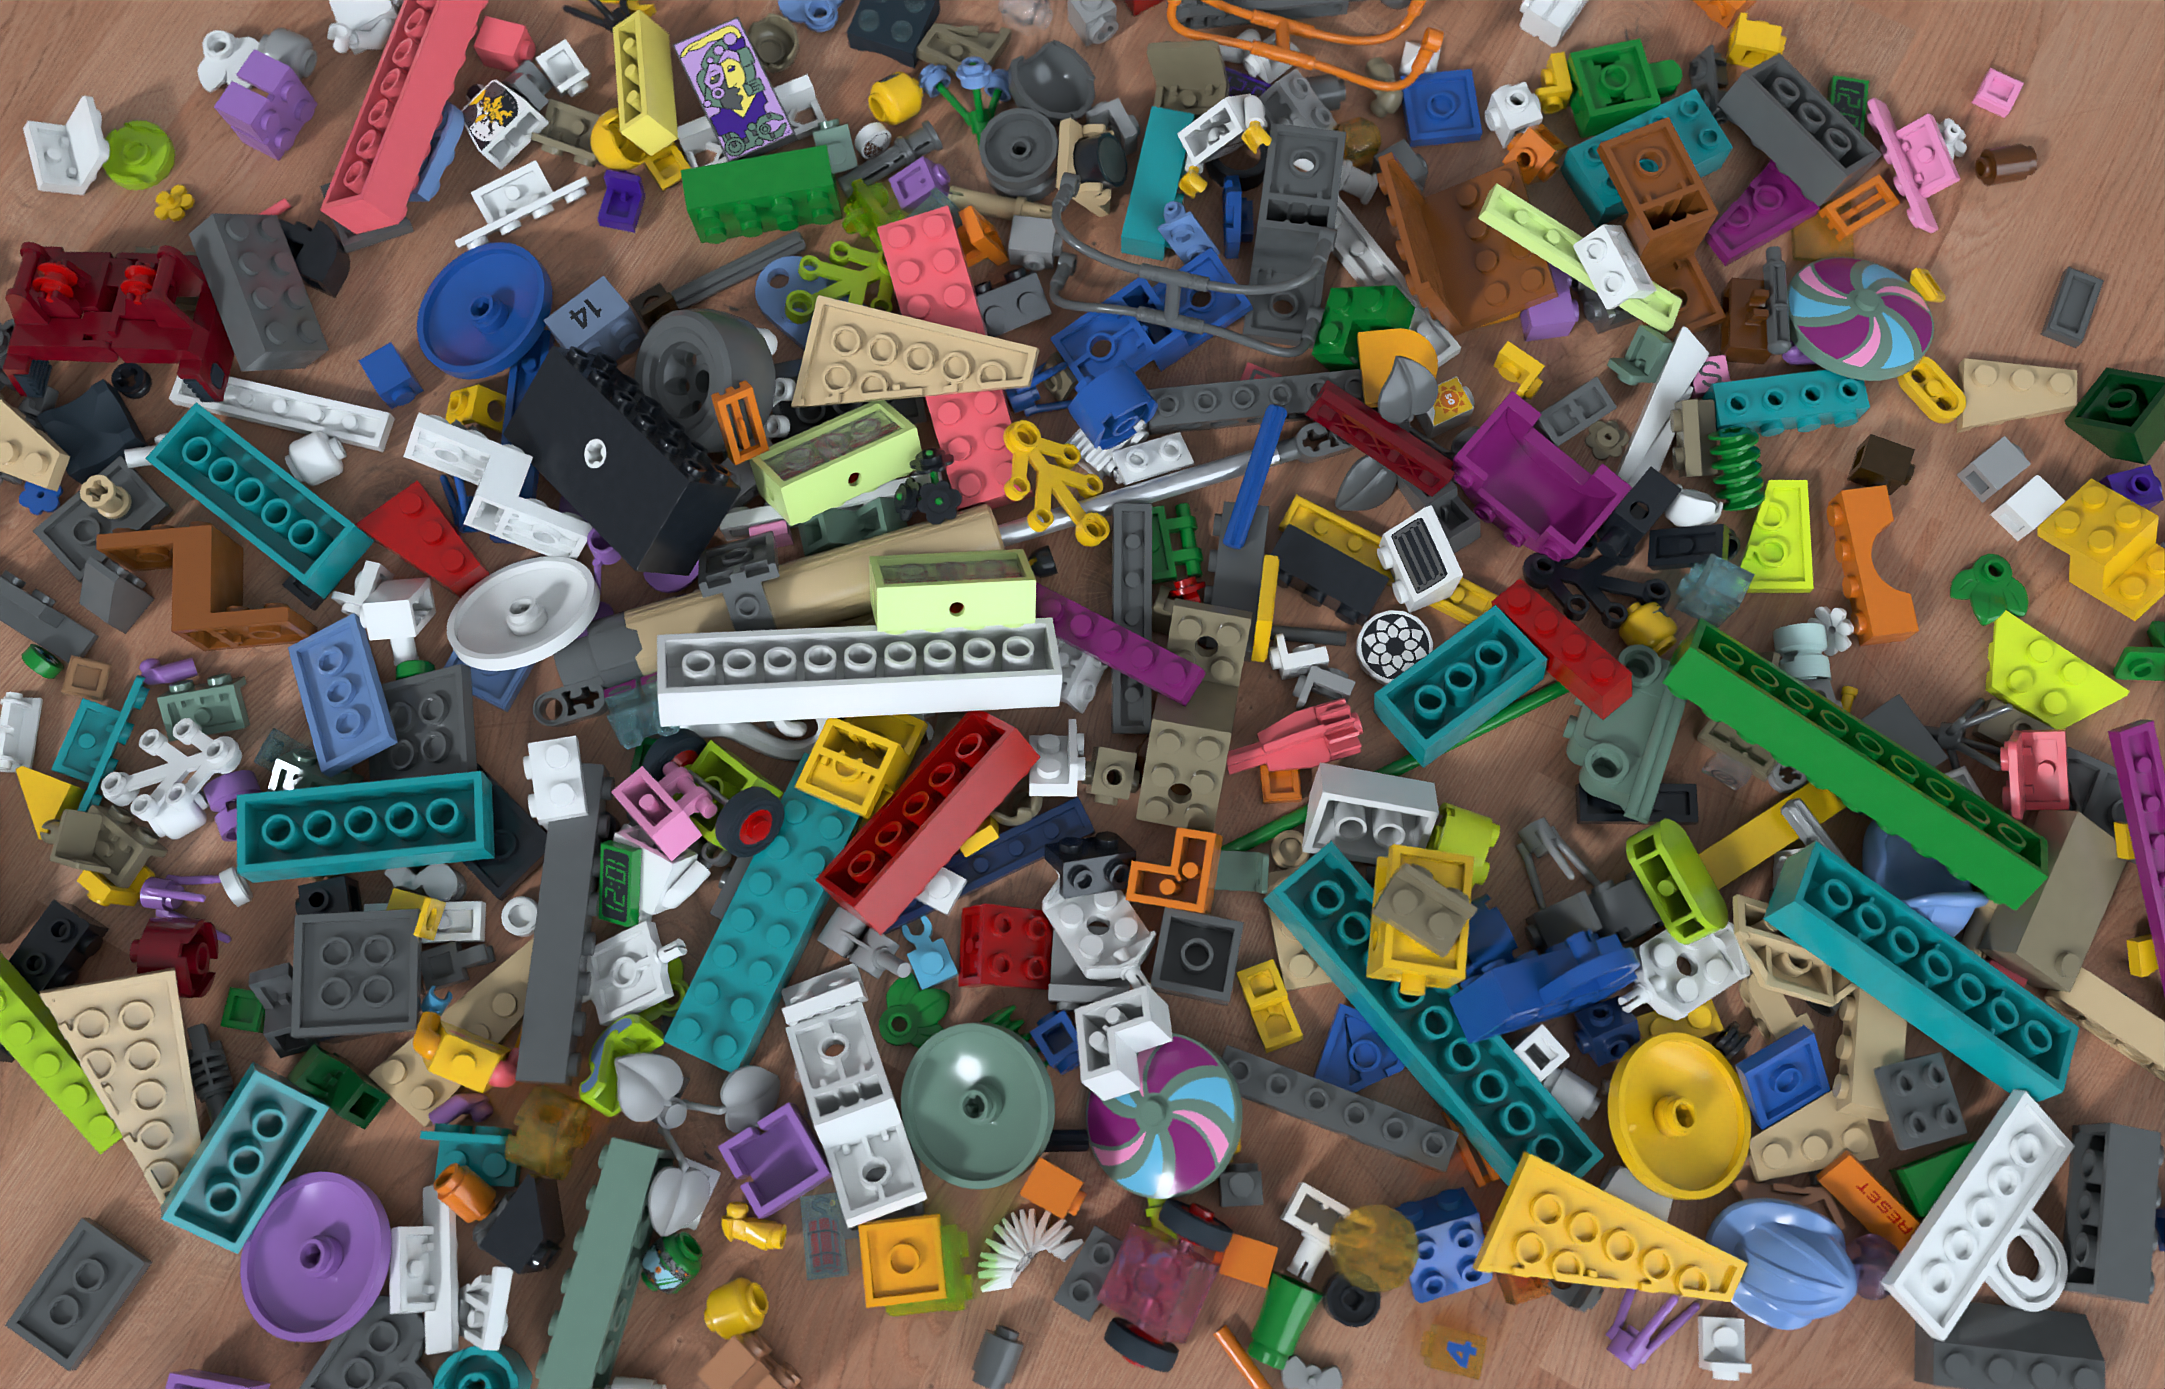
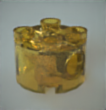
M541 1084L542 1087L537 1086L532 1090L517 1113L513 1124L519 1126L516 1131V1136L511 1134L508 1136L505 1157L507 1161L549 1178L563 1181L571 1169L573 1163L571 1157L576 1148L582 1150L590 1138L592 1127L586 1124L591 1116L593 1107L581 1099Z
M1360 1205L1348 1210L1335 1222L1329 1236V1255L1336 1271L1347 1283L1369 1292H1386L1401 1287L1413 1274L1419 1258L1418 1238L1413 1224L1399 1211L1385 1205Z

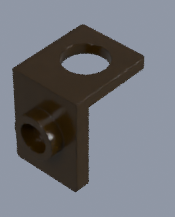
M661 283L656 284L630 300V304L648 331L662 316L679 310L670 292H666ZM658 298V299L654 300L653 302H651L650 304H648V305L645 306V303H646L649 299Z

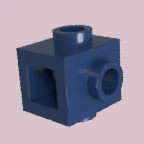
M1619 996L1574 1013L1577 1031L1573 1032L1577 1047L1583 1055L1588 1053L1598 1067L1622 1058L1634 1044L1641 1040L1638 1021L1632 1012L1627 1013L1622 1009L1625 1004L1619 1005Z

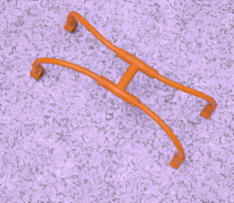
M1167 0L1168 23L1175 32L1184 37L1197 41H1216L1219 45L1248 50L1252 55L1310 71L1312 69L1320 70L1358 85L1380 91H1399L1413 84L1419 75L1425 72L1433 54L1439 51L1444 37L1442 30L1427 27L1423 34L1419 52L1411 66L1412 71L1400 81L1384 82L1316 60L1315 56L1290 50V34L1309 40L1316 38L1347 45L1380 44L1390 41L1405 32L1416 16L1421 14L1427 0H1411L1407 8L1408 14L1397 27L1386 33L1374 36L1335 34L1315 29L1314 25L1256 9L1250 11L1222 0H1201L1226 13L1248 19L1252 24L1275 30V45L1257 40L1250 42L1190 29L1182 25L1176 18V8L1181 4L1182 0Z

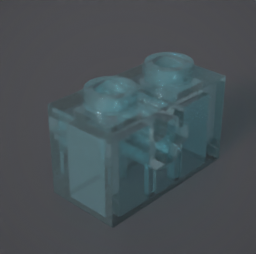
M1711 553L1702 564L1696 562L1689 574L1686 573L1681 579L1675 591V594L1680 596L1675 609L1697 620L1702 618L1718 628L1739 608L1755 574Z

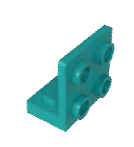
M435 1123L434 1131H421L420 1139L440 1141L435 1180L446 1167L452 1163H458L461 1167L468 1166L490 1186L519 1187L525 1138L512 1137L513 1129L475 1126V1134H472L473 1126Z

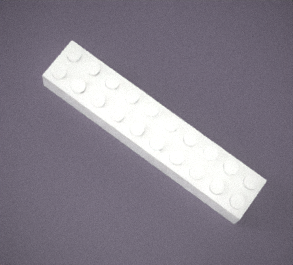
M1035 618V623L1024 624L1018 628L992 625L985 626L980 630L956 627L946 628L942 632H928L920 629L907 630L905 633L897 635L888 634L884 631L878 632L876 625L657 635V695L661 727L1056 707L1060 703L1063 673L1053 618Z

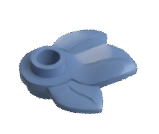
M778 0V5L783 16L790 21L805 23L809 29L815 32H825L832 29L837 23V9L844 0ZM820 14L826 15L822 18H816Z

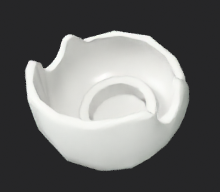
M1676 484L1682 490L1664 511L1665 517L1677 527L1712 525L1718 520L1723 508L1721 501L1718 504L1707 493L1694 489H1683L1681 484Z

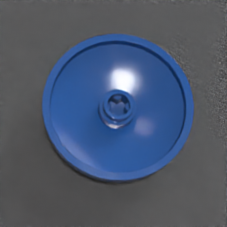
M504 242L477 246L455 258L433 280L420 305L417 319V336L425 356L444 373L466 380L489 377L512 366L532 348L546 326L543 320L550 315L553 300L552 283L547 270L523 247Z

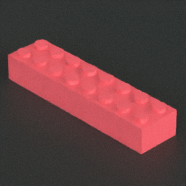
M404 0L321 206V212L355 234L397 225L404 219L407 213L406 204L409 196L419 182V170L431 151V139L443 120V108L447 99L450 98L454 91L455 85L453 82L458 70L465 63V51L469 41L477 32V20L489 0Z
M948 205L877 227L903 316L988 336L955 220ZM1004 390L926 396L940 450L945 451V454L954 456V463L946 466V471L951 489H956L962 496L961 504L957 507V510L961 511L985 503L991 509L1018 502L1009 499L1004 492V485L1012 475L1013 454L1007 449L1003 439L1005 429L1013 423ZM1028 471L1026 479L1030 482L1031 489L1022 500L1035 497ZM1014 484V487L1021 492L1020 488Z

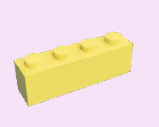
M639 9L613 27L620 133L652 156L678 139L669 34Z

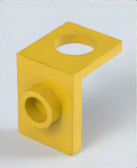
M479 384L453 391L450 394L445 420L450 425L456 419L462 425L477 423L502 433L504 415L501 421L496 422L488 415L487 408L491 401H496L502 406L505 413L506 396Z
M394 888L386 910L420 909L421 913L413 935L434 941L446 902Z

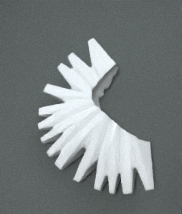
M1024 1209L1020 1210V1220L1012 1212L1011 1217L1015 1228L1005 1217L1001 1219L1005 1228L998 1224L993 1228L1006 1244L1003 1245L989 1238L985 1240V1243L998 1253L981 1252L980 1254L981 1258L988 1261L980 1262L978 1266L988 1270L978 1272V1278L991 1279V1281L980 1287L981 1291L987 1292L1012 1288L1020 1273L1039 1251L1047 1249L1049 1253H1053L1055 1257L1065 1262L1084 1244L1083 1240L1078 1239L1065 1242L1074 1230L1071 1225L1063 1229L1067 1222L1066 1220L1061 1219L1048 1229L1052 1213L1047 1210L1044 1212L1038 1226L1035 1209H1029V1217H1027Z

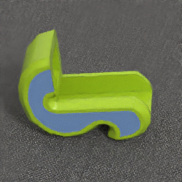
M634 1013L622 1016L614 1021L601 1033L592 1046L588 1062L592 1073L585 1081L580 1083V1099L606 1117L619 1114L622 1110L618 1101L615 1059L630 1054L651 1053L664 1044L663 1032Z

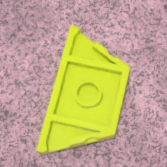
M2007 610L1998 619L1993 621V642L1989 643L1988 647L1990 669L1986 673L1985 690L2005 704H2012L2013 709L2054 729H2064L2126 697L2130 692Z

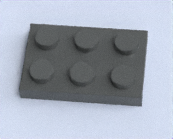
M119 456L98 475L106 476L116 486L122 487L130 494L131 507L124 516L117 519L106 518L96 508L88 506L81 499L79 490L33 530L81 583L83 582L85 563L90 556L103 564L111 559L96 549L97 534L112 533V530L116 528H130L136 531L150 530L151 526L157 525L173 511L135 468H128L126 459L122 456Z
M81 1218L5 1326L66 1370H77L150 1267L152 1261L91 1218Z

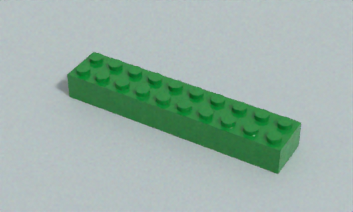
M1700 618L1674 651L1662 682L1667 685L1669 691L1674 696L1682 700L1688 699L1702 708L1703 713L1711 720L1724 722L1736 730L1738 736L1745 742L1752 745L1758 744L1771 753V756L1779 764L1785 767L1792 766L1803 773L1813 786L1821 790L1827 789L1840 797L1842 803L1850 810L1858 813L1863 812L1874 819L1884 832L1890 835L1897 834L1911 843L1912 848L1921 856L1936 859L1945 865L1955 878L1961 881H1970L1982 889L1984 895L1996 904L2004 903L2016 911L2049 877L2047 839L1709 622Z

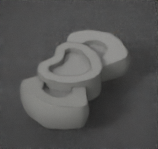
M1297 1354L1288 1357L1284 1370H1281V1381L1286 1389H1342L1343 1387L1342 1373L1339 1367L1331 1365L1320 1370L1315 1364L1306 1365Z

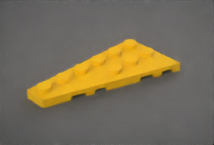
M1524 1152L1472 1268L1481 1272H1499L1521 1277L1532 1276L1562 1282L1612 1288L1622 1287L1638 1289L1644 1292H1663L1679 1294L1685 1297L1731 1302L1747 1263Z

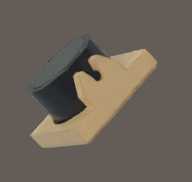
M1072 118L1060 121L1056 188L1060 189V182L1064 172L1080 175L1079 192L1072 199L1098 217L1110 214L1111 189L1122 186L1126 181L1128 166L1124 149L1120 141L1114 136V131H1106V125L1104 124L1081 126Z

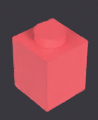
M485 16L473 46L484 66L513 72L524 60L533 61L536 51L535 43L526 26Z

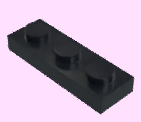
M1580 783L1575 785L1577 824L1653 825L1666 818L1675 821L1679 825H1696L1699 823L1697 784L1661 783L1647 824L1625 817V811L1620 805L1590 795L1582 788Z

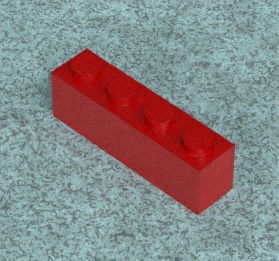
M1518 579L1491 601L1492 607L1496 605L1548 659L1546 671L1602 720L1632 697V672L1522 579Z

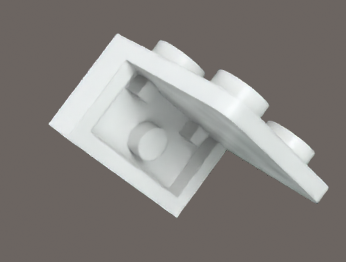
M82 96L65 126L27 121L23 130L38 190L84 195L90 183L95 181L97 172L102 164L108 160L110 153L109 143L103 138L101 112L96 109L92 96Z
M570 736L528 743L529 756L523 757V764L527 780L532 779L534 794L528 795L531 817H537L538 824L543 825L548 831V823L550 821L588 815L578 738Z

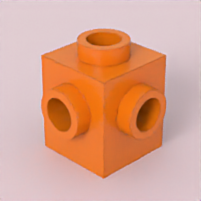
M1543 124L1528 127L1525 133L1520 132L1511 140L1507 146L1509 153L1502 162L1506 165L1516 160L1520 166L1524 182L1527 185L1541 181L1546 182L1559 168L1556 162L1567 150L1568 146Z

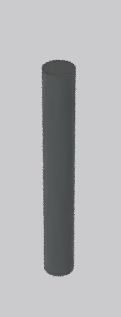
M1272 625L1270 640H1274L1275 634L1283 633L1285 641L1345 646L1347 631Z

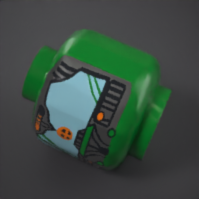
M674 1232L668 1236H661L641 1255V1266L643 1269L641 1278L645 1285L652 1291L660 1290L666 1294H675L680 1291L701 1270L703 1252L700 1245L686 1232H681L680 1234Z

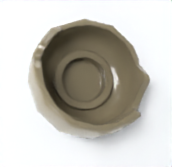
M769 13L763 20L751 24L747 35L764 70L770 73H778L790 67L799 52L797 30L789 19L775 13Z
M1029 773L1015 785L1004 801L990 813V816L998 823L1006 826L1022 825L1031 821L1041 810L1044 796H1029Z

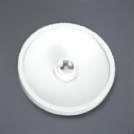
M544 556L516 562L485 577L461 597L449 616L447 637L459 659L471 667L489 671L524 667L557 653L573 642L595 617L600 603V591L590 570L577 560L560 556Z

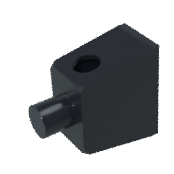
M1651 466L1597 532L1598 537L1601 538L1597 543L1600 553L1611 559L1616 558L1619 553L1623 556H1628L1682 489ZM1640 502L1646 505L1648 512L1637 503Z

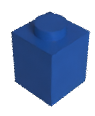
M391 342L359 360L378 395L391 409L410 403L416 395L424 391L403 355Z

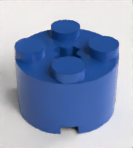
M1119 360L1095 378L1093 375H1089L1079 381L1075 386L1078 394L1069 404L1068 410L1094 448L1097 449L1100 446L1102 450H1108L1136 434L1137 432L1133 426L1141 419L1147 424L1156 413L1158 404L1132 368L1124 360Z
M1484 894L1471 901V904L1477 907L1474 916L1469 918L1465 980L1483 974L1482 968L1494 961L1505 959L1507 964L1514 963L1512 951L1518 948L1517 943L1497 906L1490 910L1486 904L1491 900L1488 894Z

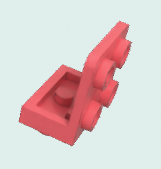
M2066 729L2014 730L2010 739L2004 741V747H2001L2000 750L2001 770L2009 771L2010 780H2006V786H2003L2004 810H2011V815L2016 820L2022 819L2025 810H2069L2070 796Z

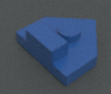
M1239 175L1226 176L1223 182L1224 257L1226 259H1239L1241 242H1253L1254 235L1253 200L1247 201V197H1242Z

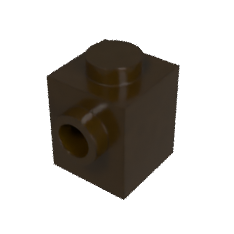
M1870 434L1858 446L1847 480L1865 487L1886 485L1888 495H1891L1901 485L1906 486L1910 482L1915 470V465L1911 463L1915 449Z

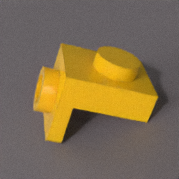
M144 865L129 888L117 887L100 872L83 870L76 881L89 891L87 896L99 905L108 907L110 904L134 907L140 899L142 885L148 878L155 877V873Z

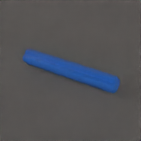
M1270 404L1266 408L1223 538V544L1230 548L1240 550L1245 544L1287 416V410L1281 406Z

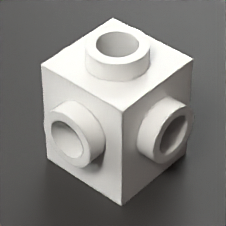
M1526 82L1514 86L1507 84L1498 88L1491 95L1487 110L1485 111L1487 126L1491 131L1496 132L1503 148H1506L1518 133H1525L1528 127L1541 124L1543 120L1539 99L1535 93L1530 92Z

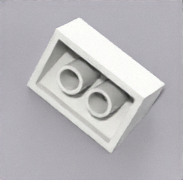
M1320 762L1310 791L1302 852L1316 854L1332 841L1348 860L1376 865L1378 856L1388 857L1389 847L1393 844L1425 849L1439 815L1435 784Z

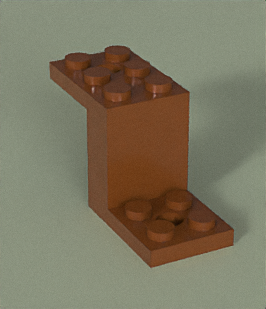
M1664 118L1601 142L1597 152L1629 213L1623 225L1628 238L1651 280L1672 294L1678 295L1684 302V307L1679 308L1673 328L1663 335L1673 342L1682 326L1687 327L1692 334L1721 324L1725 320L1726 315L1694 255L1719 212L1670 118ZM1643 159L1653 160L1658 166V171H1645L1640 166L1639 161Z
M195 521L189 523V527L178 528L170 525H153L150 530L136 531L130 528H116L112 530V533L97 534L96 549L131 572L173 568L171 632L203 651L295 644L317 632V627L305 619L303 615L292 610L287 604L267 603L263 609L252 610L243 606L244 548L214 527L212 523Z

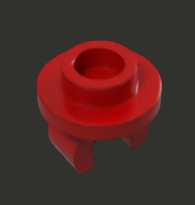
M1191 576L1173 582L1175 589L1170 591V597L1180 595L1182 600L1201 603L1197 590L1206 587L1205 581L1197 582L1196 577Z

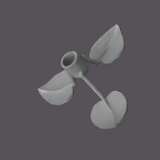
M637 1053L615 1059L618 1101L622 1112L629 1119L636 1122L651 1120L658 1124V1133L665 1138L679 1162V1169L672 1166L661 1169L654 1178L650 1188V1219L655 1231L660 1236L671 1235L694 1221L706 1207L710 1194V1184L707 1176L699 1169L688 1170V1161L671 1135L670 1129L680 1126L685 1121L687 1116L686 1110L689 1109L717 1115L725 1114L726 1127L735 1133H740L748 1127L758 1128L757 1122L771 1114L777 1103L780 1091L778 1075L756 1065L739 1067L728 1075L722 1085L720 1097L724 1105L711 1106L690 1102L687 1099L681 1100L675 1096L683 1084L682 1071L675 1061L666 1056L652 1053Z

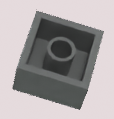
M1165 907L1150 983L1152 985L1151 989L1154 992L1228 1006L1244 922Z

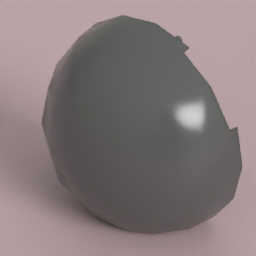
M1053 40L1043 45L1037 53L1024 60L1025 57L1021 55L1011 61L1008 69V86L1017 108L1033 109L1046 116L1054 127L1060 126V121L1068 118L1078 121L1091 110L1095 98V76L1088 63L1074 49Z

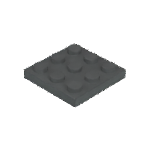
M458 664L381 684L398 743L369 757L370 782L477 771L471 667Z
M402 909L295 915L291 1037L309 1038L416 1031L421 1015L422 938L413 934L421 910Z

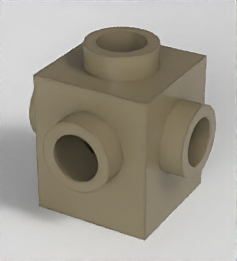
M1104 747L1093 748L1091 761H1085V781H1081V783L1087 785L1086 793L1095 794L1094 802L1117 806L1118 798L1129 800L1130 793H1136L1140 777V771L1134 770L1137 753ZM1110 770L1114 774L1112 783L1107 781V774Z

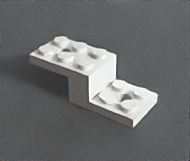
M420 412L418 413L403 457L478 485L463 524L547 556H560L577 560L593 527L577 514L561 513L548 508L544 502L538 499L519 497L533 459L532 456L525 454L522 449L514 445H502L491 441L478 431L463 430L450 425L447 420L440 416H427Z
M862 1001L785 1028L812 1121L825 1150L848 1228L926 1200L925 1189ZM841 1044L845 1046L841 1054L837 1056L825 1055L827 1049L832 1045ZM874 1168H884L886 1170L884 1177L879 1181L870 1182L865 1179L867 1173Z

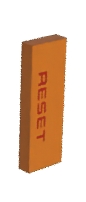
M1849 1150L1843 1152L1816 1175L1818 1181L1898 1258L1922 1222Z

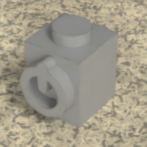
M1067 0L1068 21L1086 47L1093 43L1101 44L1106 42L1118 30L1116 5L1112 0Z

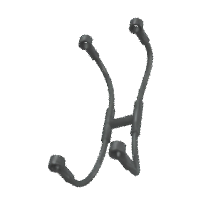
M1063 173L1060 189L1052 202V223L1061 238L1077 251L1100 263L1138 274L1139 278L1165 283L1166 293L1164 311L1143 306L1135 308L1064 299L1059 296V291L1064 288L1069 276L1074 275L1078 256L1077 254L1062 251L1057 269L1050 281V299L1055 305L1068 310L1136 317L1137 321H1144L1200 335L1204 332L1279 357H1297L1314 344L1325 312L1324 308L1310 306L1300 337L1301 343L1293 348H1283L1255 340L1219 326L1207 324L1202 319L1179 314L1181 287L1203 292L1211 290L1244 295L1274 294L1295 289L1313 279L1320 269L1326 265L1330 252H1333L1337 229L1321 227L1317 246L1311 259L1312 265L1305 273L1296 278L1264 285H1242L1211 281L1209 277L1146 263L1138 265L1117 259L1078 240L1064 226L1061 220V212L1066 210L1071 198L1077 196L1081 177L1078 174Z

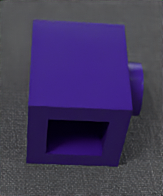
M2151 465L2110 474L2099 481V483L2147 510L2164 500L2161 482L2154 475Z

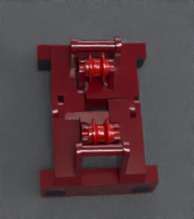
M34 242L22 243L20 248L22 260L13 288L8 289L5 296L15 326L3 365V371L20 396L44 397L52 370L49 360L113 363L120 357L125 363L179 364L177 370L178 377L184 379L183 382L188 384L187 387L192 389L193 393H196V397L200 398L201 402H223L235 353L197 255H183L177 248L164 245L158 248L157 254L121 252L117 253L114 258L111 252H65L63 247L41 246ZM177 297H199L193 320L175 305Z

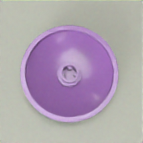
M332 1172L308 1173L290 1180L278 1189L245 1242L241 1255L240 1277L243 1295L249 1311L261 1327L270 1334L284 1340L319 1342L344 1333L368 1312L384 1285L392 1251L389 1220L377 1195L362 1181L348 1175Z

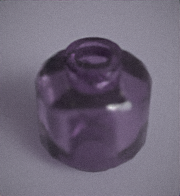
M1867 1234L1851 1240L1846 1245L1845 1251L1855 1268L1857 1294L1870 1300H1880L1891 1295L1881 1284V1281L1901 1254L1899 1249L1890 1241L1876 1234Z

